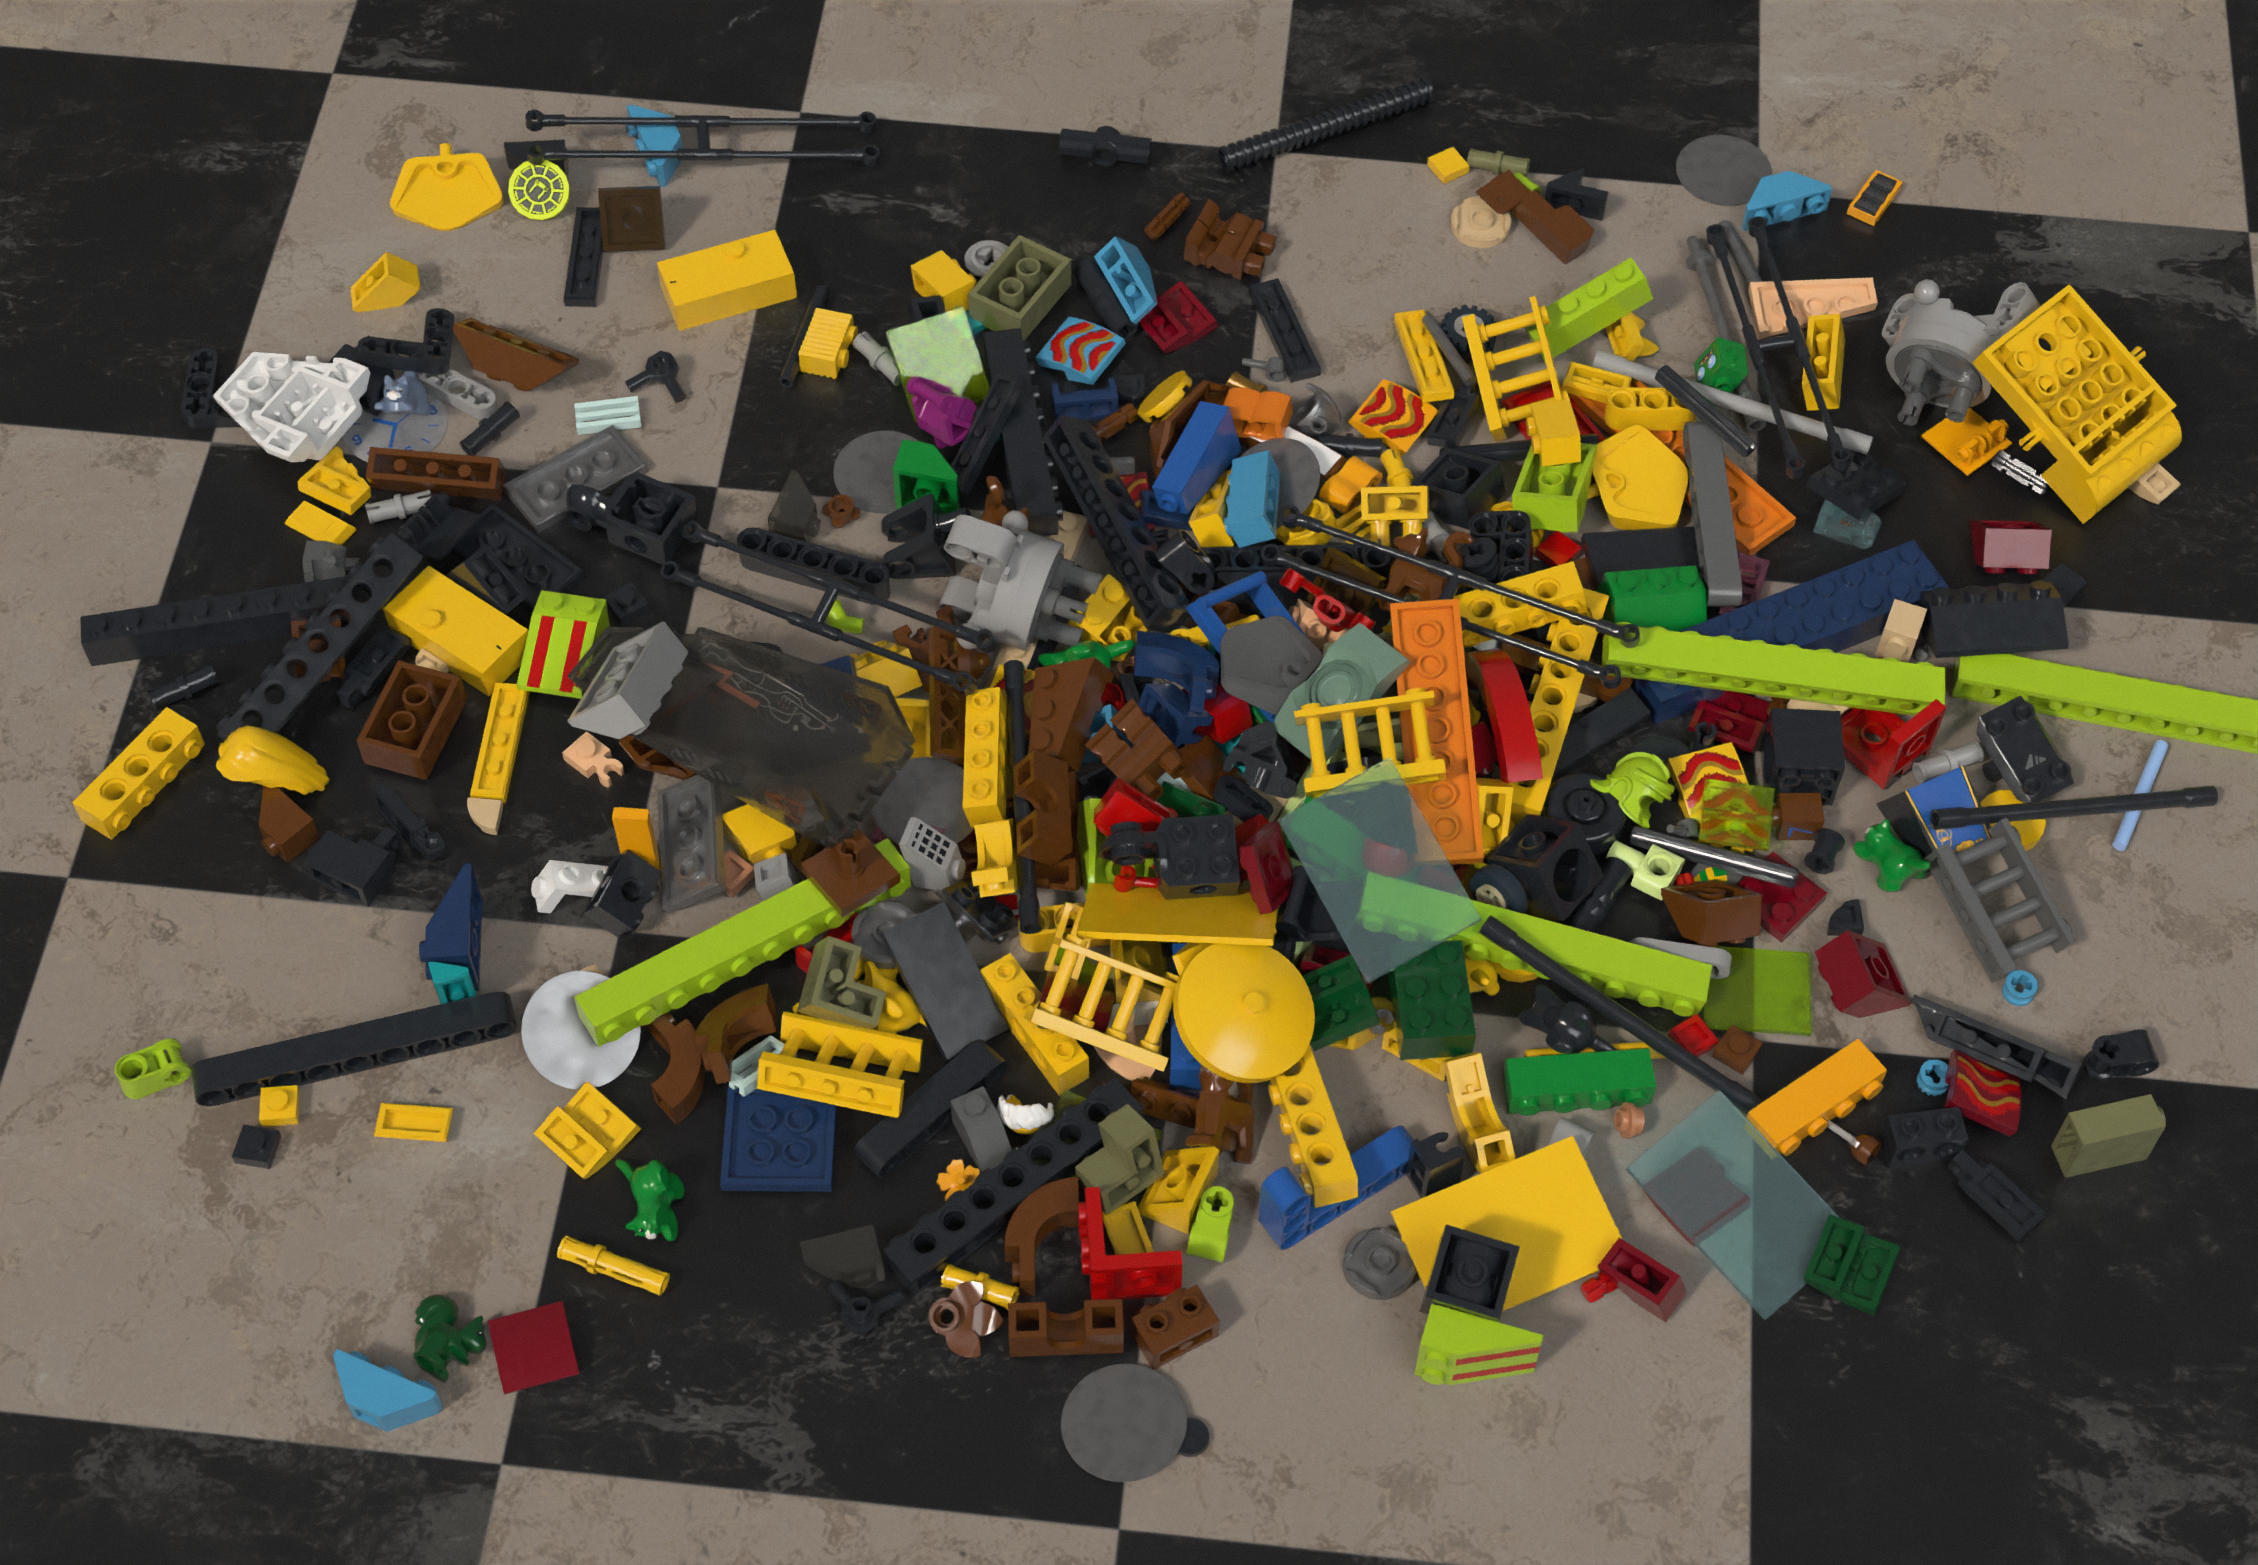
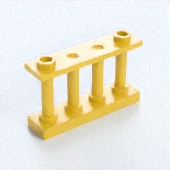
M1536 296L1529 297L1533 312L1490 325L1478 324L1474 314L1462 317L1489 429L1495 442L1507 439L1505 427H1509L1511 422L1531 417V404L1570 399L1567 390L1561 391L1545 329V325L1550 323L1545 305L1539 306ZM1536 324L1540 340L1493 354L1491 351H1485L1484 342H1488V338ZM1544 353L1546 369L1501 382L1498 379H1492L1491 371L1496 369L1495 366ZM1551 381L1555 397L1510 410L1500 409L1498 399L1503 398L1502 394Z
M1414 688L1405 691V695L1324 707L1320 703H1310L1301 706V710L1294 711L1296 726L1307 725L1313 773L1310 774V778L1304 779L1306 797L1318 799L1366 792L1382 783L1402 787L1446 780L1444 759L1436 760V756H1432L1425 707L1435 706L1434 691L1426 692L1425 688ZM1411 710L1418 758L1415 759V763L1401 765V761H1397L1390 713ZM1376 715L1383 763L1380 764V768L1366 770V766H1362L1355 718ZM1341 720L1348 768L1345 769V773L1331 775V771H1327L1320 723Z
M1067 934L1065 940L1054 937L1052 943L1065 948V952L1045 1003L1041 1002L1039 1008L1028 1005L1024 1019L1164 1072L1169 1058L1159 1054L1161 1047L1158 1046L1173 1006L1174 991L1179 976L1166 971L1163 978L1086 948L1088 941ZM1081 954L1099 962L1079 1014L1074 1015L1073 1020H1069L1060 1016L1062 1010L1059 1009L1078 956ZM1112 967H1115L1132 975L1112 1027H1107L1104 1033L1093 1029L1095 1022L1092 1019ZM1146 979L1165 987L1145 1039H1140L1139 1044L1135 1045L1126 1041L1128 1034L1125 1031Z
M784 1011L782 1014L780 1041L784 1043L780 1054L762 1052L758 1065L757 1089L899 1118L902 1111L905 1080H900L903 1070L919 1073L923 1040ZM798 1049L818 1052L815 1061L794 1058ZM833 1056L854 1060L850 1069L829 1065ZM868 1063L889 1067L885 1076L864 1072Z

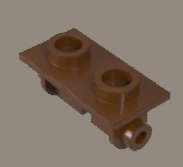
M1146 1076L1143 1079H1133L1130 1094L1143 1107V1114L1195 1129L1196 1105L1200 1092L1196 1091L1194 1093L1177 1087L1174 1091L1168 1090L1169 1085L1150 1080Z

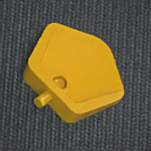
M449 143L439 145L440 155L413 157L405 161L390 199L392 212L397 217L439 231H451L464 227L499 209L504 203L502 191L486 158L480 153L452 154V145Z
M1640 425L1630 426L1596 444L1597 452L1593 467V476L1596 483L1590 485L1587 500L1599 495L1601 496L1611 525L1621 530L1676 527L1688 486L1687 468L1681 459L1645 427Z

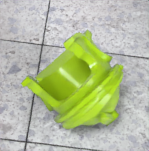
M1645 752L1628 754L1616 763V768L1611 774H1607V779L1601 781L1590 779L1593 788L1602 793H1611L1619 800V806L1632 821L1647 829L1650 828V804L1654 801L1663 803L1664 798L1670 801L1672 799L1670 795L1674 792V786L1668 783L1670 778L1668 768L1654 753L1653 755Z

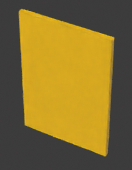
M1091 883L1086 895L1081 919L1078 922L1077 937L1273 946L1274 936L1277 932L1278 908L1273 913L1260 915L1257 904L1251 898L1250 889H1238L1237 894L1234 896L1166 900L1159 890L1154 888L1133 887L1131 891L1122 893L1115 889L1114 884Z
M1573 1136L1391 1211L1392 1218L1401 1235V1240L1407 1248L1425 1289L1438 1243L1446 1224L1519 1246L1502 1312L1600 1271L1597 1267L1617 1239H1622L1619 1229L1616 1227L1587 1166V1161L1584 1160Z

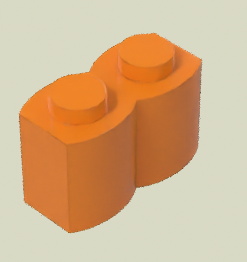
M1231 388L1223 406L1230 408L1237 435L1242 438L1250 436L1260 440L1284 438L1293 413L1291 397L1277 391L1259 393L1249 388Z

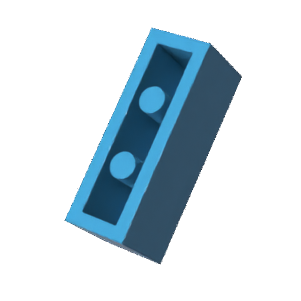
M1266 450L1233 459L1231 474H1228L1230 492L1226 496L1228 508L1227 517L1224 518L1226 533L1229 537L1233 536L1239 548L1275 539L1280 471L1270 451Z

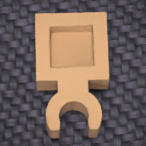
M587 731L562 752L564 760L585 777L589 778L592 774L597 773L600 783L605 787L612 786L611 778L606 775L608 772L614 771L620 776L624 775L622 763L612 759L611 750Z

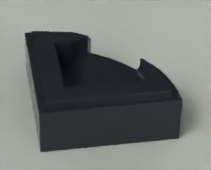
M1859 899L1846 901L1832 914L1827 926V936H1839L1847 930L1860 935L1863 934L1864 924Z

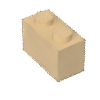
M1894 599L1874 658H1896L1901 662L1909 663L1927 609Z

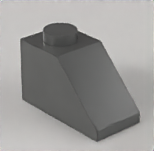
M984 1086L951 1100L952 1122L975 1165L979 1168V1172L981 1173L988 1168H995L1003 1162L1004 1157L1012 1148L1001 1118Z

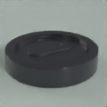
M1187 1418L1185 1438L1178 1453L1185 1457H1195L1206 1450L1209 1444V1431L1200 1420Z

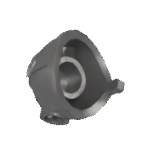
M1308 382L1306 389L1312 391L1313 394L1292 413L1288 426L1309 437L1317 438L1318 434L1331 435L1341 425V414L1338 411V405L1329 393Z

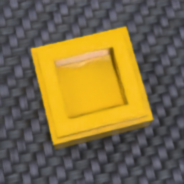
M1454 147L1428 157L1427 162L1428 167L1443 184L1469 173V164Z

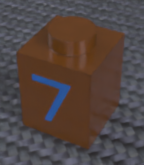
M1779 793L1776 805L1770 807L1769 811L1770 826L1776 828L1777 840H1814L1816 831L1822 829L1825 822L1820 793Z

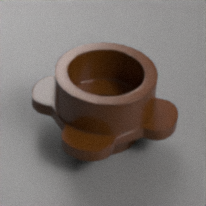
M836 495L830 499L828 504L823 506V514L831 518L832 525L836 528H842L851 520H858L861 517V510L854 507V501L847 495Z

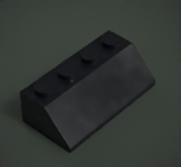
M2036 580L2030 584L2015 585L2013 583H2001L1998 586L1988 587L1969 585L1959 589L1937 587L1930 591L1920 592L1919 607L1927 609L1920 632L1936 658L2068 649L2069 647L2062 597L2051 582Z

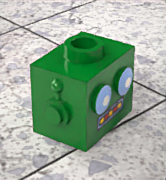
M1717 337L1694 362L1696 382L1731 393L1748 375L1745 346Z

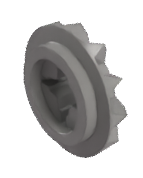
M993 240L975 243L966 251L964 257L965 269H968L974 277L979 276L981 279L1008 247L1001 242ZM993 256L994 262H991L989 266H985L984 262H987Z

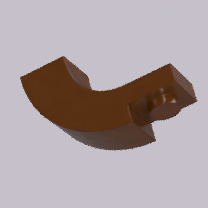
M768 983L750 988L730 997L709 1012L699 1024L695 1033V1040L707 1071L713 1072L716 1084L731 1081L734 1055L744 1044L759 1036L776 1032L778 1012Z
M667 1012L657 1017L652 1023L645 1025V1028L670 1055V1062L666 1071L651 1084L654 1101L678 1125L690 1114L700 1098L705 1081V1066L695 1040L696 1031L686 1018L677 1025L672 1015Z
M1078 1177L1060 1179L1038 1188L1022 1201L1009 1221L1004 1245L1005 1262H1012V1282L1020 1283V1296H1035V1257L1041 1242L1056 1230L1066 1227H1079Z

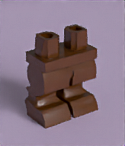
M1208 199L1198 216V221L1196 220L1186 238L1184 260L1189 261L1194 266L1205 265L1208 269L1213 265L1220 272L1232 274L1233 278L1241 280L1244 273L1260 277L1265 266L1266 257L1255 253L1257 251L1271 256L1276 246L1277 237L1263 231V221L1258 219L1253 221L1241 213H1235L1227 221H1222L1219 216L1220 208L1215 202Z
M1132 698L1110 721L1129 739L1133 746L1130 747L1108 723L1085 746L1117 777L1156 801L1164 791L1157 780L1165 772L1175 780L1182 776L1188 770V767L1182 759L1184 754Z

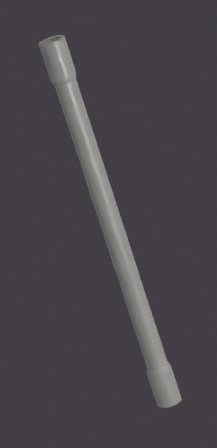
M1597 351L1593 367L1629 376L1632 379L1664 388L1655 380L1657 369L1628 361L1624 357L1609 352ZM1683 378L1713 405L1776 424L1770 405ZM1780 409L1786 428L1827 441L1828 434L1823 422ZM1834 426L1835 432L1839 434L1844 448L1861 454H1868L1873 440L1872 436Z

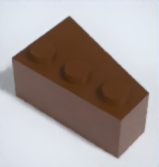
M1096 657L1035 668L1029 753L1035 750L1068 762V772L1079 771L1087 749L1085 744L1090 740L1093 733L1089 729L1095 713H1100L1103 702L1100 700L1106 683L1111 684L1114 673Z

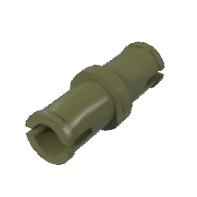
M1471 148L1467 163L1470 166L1469 168L1490 170L1495 175L1510 170L1513 174L1520 172L1527 177L1530 158L1504 155L1503 151L1492 153Z

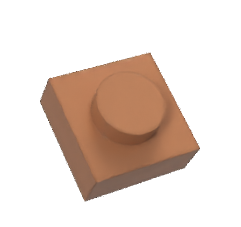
M729 849L724 854L726 890L724 892L733 898L755 875L754 867Z

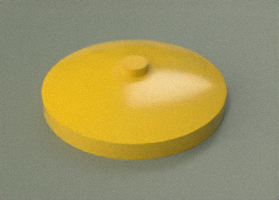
M1210 945L1185 966L1174 991V1019L1183 1043L1201 1065L1225 1079L1241 1083H1258L1276 1078L1300 1060L1311 1042L1314 1032L1315 1012L1309 988L1297 968L1285 956L1269 946Z

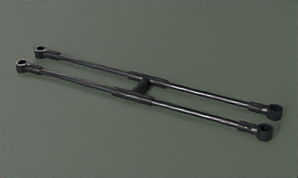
M534 109L528 111L525 116L526 128L534 132L540 131L543 127H565L566 125H675V127L697 128L698 148H678L677 151L567 150V148H545L540 143H532L527 147V160L533 165H540L545 160H567V158H677L678 161L840 159L841 161H862L867 166H874L879 162L880 155L879 148L872 144L864 146L863 149H841L840 151H733L732 149H711L709 128H729L730 125L837 126V128H858L863 133H871L875 130L876 116L871 112H863L859 116H838L837 118H730V116L565 117V115L543 114L541 111Z
M1760 216L1751 218L1749 220V234L1755 237L1759 249L1764 254L1786 316L1785 323L1789 335L1758 340L1755 328L1750 324L1727 258L1728 251L1724 242L1725 228L1719 224L1710 225L1706 229L1707 243L1713 245L1716 257L1721 261L1743 325L1742 332L1754 368L1759 372L1783 442L1782 449L1786 458V475L1792 479L1802 478L1805 475L1806 463L1804 458L1798 456L1795 444L1790 440L1766 370L1767 363L1763 352L1788 347L1795 348L1798 360L1802 362L1828 434L1827 441L1832 452L1831 466L1838 471L1848 469L1851 465V452L1843 447L1840 436L1835 432L1810 362L1811 355L1797 317L1793 315L1770 251L1771 244L1767 235V220Z
M1287 505L1281 510V520L1287 528L1292 529L1299 526L1316 533L1323 532L1423 567L1429 573L1431 572L1448 579L1438 600L1453 599L1460 584L1468 585L1481 591L1488 590L1596 628L1597 632L1619 639L1620 643L1626 648H1633L1640 642V631L1634 624L1621 626L1603 619L1596 620L1488 582L1487 578L1435 560L1428 561L1323 524L1322 520L1300 513L1299 509L1294 505ZM1289 514L1296 515L1293 519H1286ZM1267 544L1261 550L1263 563L1268 567L1279 565L1291 568L1297 572L1304 571L1390 603L1417 602L1415 599L1410 601L1306 564L1302 559L1281 552L1275 544ZM1269 553H1276L1274 558L1266 557ZM1461 616L1462 631L1466 629L1577 669V672L1601 680L1602 685L1609 689L1616 688L1621 683V672L1615 665L1610 664L1603 667L1583 659L1578 661L1469 622L1468 618ZM1627 633H1634L1636 635L1632 639L1624 638V635ZM1610 673H1613L1617 676L1613 680H1607L1605 678V676Z
M692 520L684 523L681 529L682 536L689 542L694 544L703 542L714 547L726 548L808 579L810 583L826 588L813 617L810 618L794 611L790 613L705 581L699 575L683 570L674 561L665 562L660 570L662 577L672 584L681 582L694 588L699 586L785 619L789 624L836 642L843 641L934 676L935 680L954 686L959 693L965 696L971 695L977 688V681L968 672L957 674L941 667L934 668L845 634L841 629L824 623L838 595L842 594L855 600L862 599L951 632L957 638L975 644L984 653L993 652L998 645L997 637L987 629L977 631L963 625H953L863 591V588L815 570H805L722 539L721 535L703 529L697 522ZM990 637L989 642L985 645H982L983 641L986 638ZM969 680L965 687H961L964 681Z

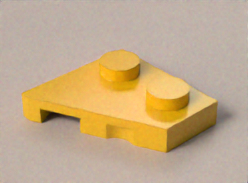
M337 446L297 481L299 491L350 515L357 511L371 497L370 486L363 478L358 476L354 465L347 463L343 457V451Z

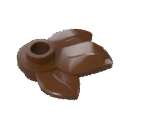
M973 1281L960 1283L954 1288L949 1297L941 1298L934 1302L928 1315L932 1329L938 1334L945 1335L950 1350L966 1358L980 1357V1336H986L996 1331L1003 1323V1317L995 1307L981 1302L984 1294V1285ZM947 1309H950L954 1314V1319L949 1324L943 1320V1313Z

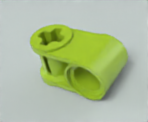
M167 1038L160 1040L152 1046L126 1054L116 1062L114 1068L115 1075L125 1096L130 1099H141L167 1087L179 1085L190 1077L191 1068L182 1059L180 1054L181 1044L177 1039ZM140 1074L136 1078L129 1079L133 1075Z
M1213 1186L1203 1192L1196 1220L1192 1225L1187 1255L1223 1263L1230 1235L1229 1228L1234 1206V1198L1228 1189L1222 1186ZM1214 1206H1220L1219 1212L1213 1211Z

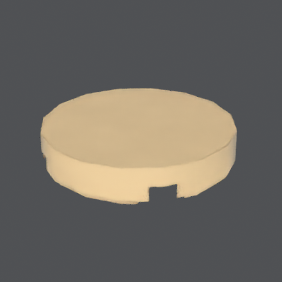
M1480 196L1464 199L1462 204L1456 205L1453 208L1450 226L1453 235L1467 246L1490 248L1502 243L1508 237L1512 219L1510 212L1498 214Z

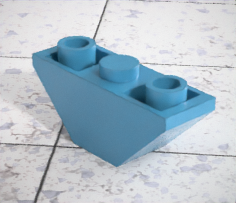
M636 105L626 106L628 117H671L670 115ZM625 125L629 137L634 136L636 139L634 142L637 151H677L678 148H683L681 135L675 125ZM646 158L645 166L650 178L655 177L659 186L665 187L681 160L678 161L677 158Z
M1792 171L1762 177L1746 206L1742 229L1744 231L1749 230V220L1757 216L1765 218L1767 225L1826 211L1832 188L1829 184Z
M336 1349L333 1358L344 1397L354 1418L388 1432L441 1412L443 1405L438 1396L437 1389L432 1384L418 1379L416 1383L404 1378V1375L399 1370L389 1365H384L383 1368L371 1364L369 1358L357 1351H351L348 1354Z

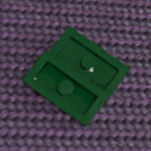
M1353 954L1302 975L1314 1004L1315 1024L1310 1042L1314 1051L1381 1023Z
M1829 1214L1803 1281L1846 1305L1875 1316L1899 1256L1900 1246L1865 1234L1864 1226Z

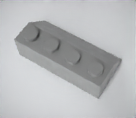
M664 621L617 645L611 650L568 719L572 727L616 739H621L631 733L638 735L648 728L651 723L649 721L651 715L660 708L662 704L660 702L661 698L672 688L671 681L683 669L681 664L688 654L686 648Z

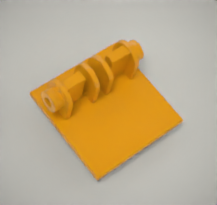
M1970 407L1963 422L1957 423L1945 418L1921 436L1967 476L1990 461L1999 450H2005L2012 445V442L2005 437L2008 430L2006 421L2002 419L1993 420L1989 424Z

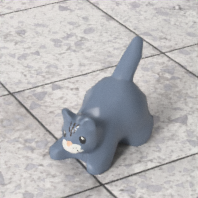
M405 371L402 377L395 380L386 375L384 378V397L375 404V410L388 414L428 415L431 410L428 392L423 383L417 379L418 372Z

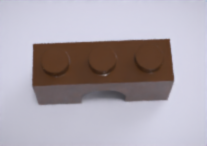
M1035 750L1014 766L1015 796L1026 799L1035 808L1032 813L1016 825L1017 855L1053 866L1070 853L1073 846L1068 762Z
M1122 1299L1084 1300V1307L1080 1311L1068 1314L1049 1311L1046 1308V1302L1008 1303L1010 1357L1124 1353Z

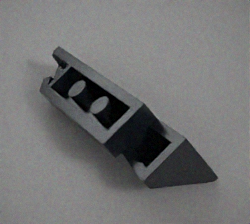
M1915 994L1912 998L1929 1040L1949 1049L1957 1050L2030 1083L2035 1079L2064 1098H2068L2084 1070L2082 1065L2004 1031Z

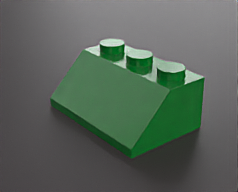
M1696 566L1605 572L1596 590L1598 593L1609 596L1602 619L1615 624L1618 622H1628L1638 627L1650 628L1659 626L1666 628L1668 631L1679 632L1706 621V589Z

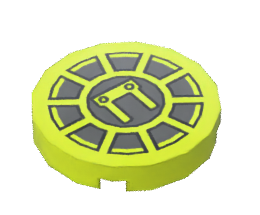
M545 160L540 165H533L526 161L514 170L509 180L508 193L512 205L520 214L531 220L543 221L555 218L565 209L570 198V186L565 173L554 163Z

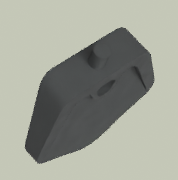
M1271 616L1237 625L1227 630L1221 640V684L1229 694L1277 716L1291 691L1308 680L1316 671L1323 659V655L1304 634L1282 616Z

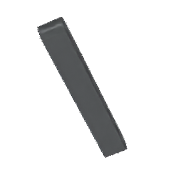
M1685 422L1683 428V447L1688 472L1700 575L1706 589V607L1740 606L1742 582L1722 440L1704 422Z

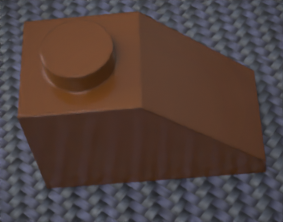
M263 786L259 828L264 838L261 840V843L270 855L275 857L278 854L289 863L320 838L314 820L278 787L269 788Z

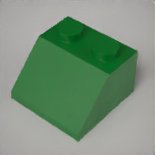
M902 439L893 466L896 509L898 510L925 495L933 494L944 513L959 510L958 475L934 445L926 444L922 441Z

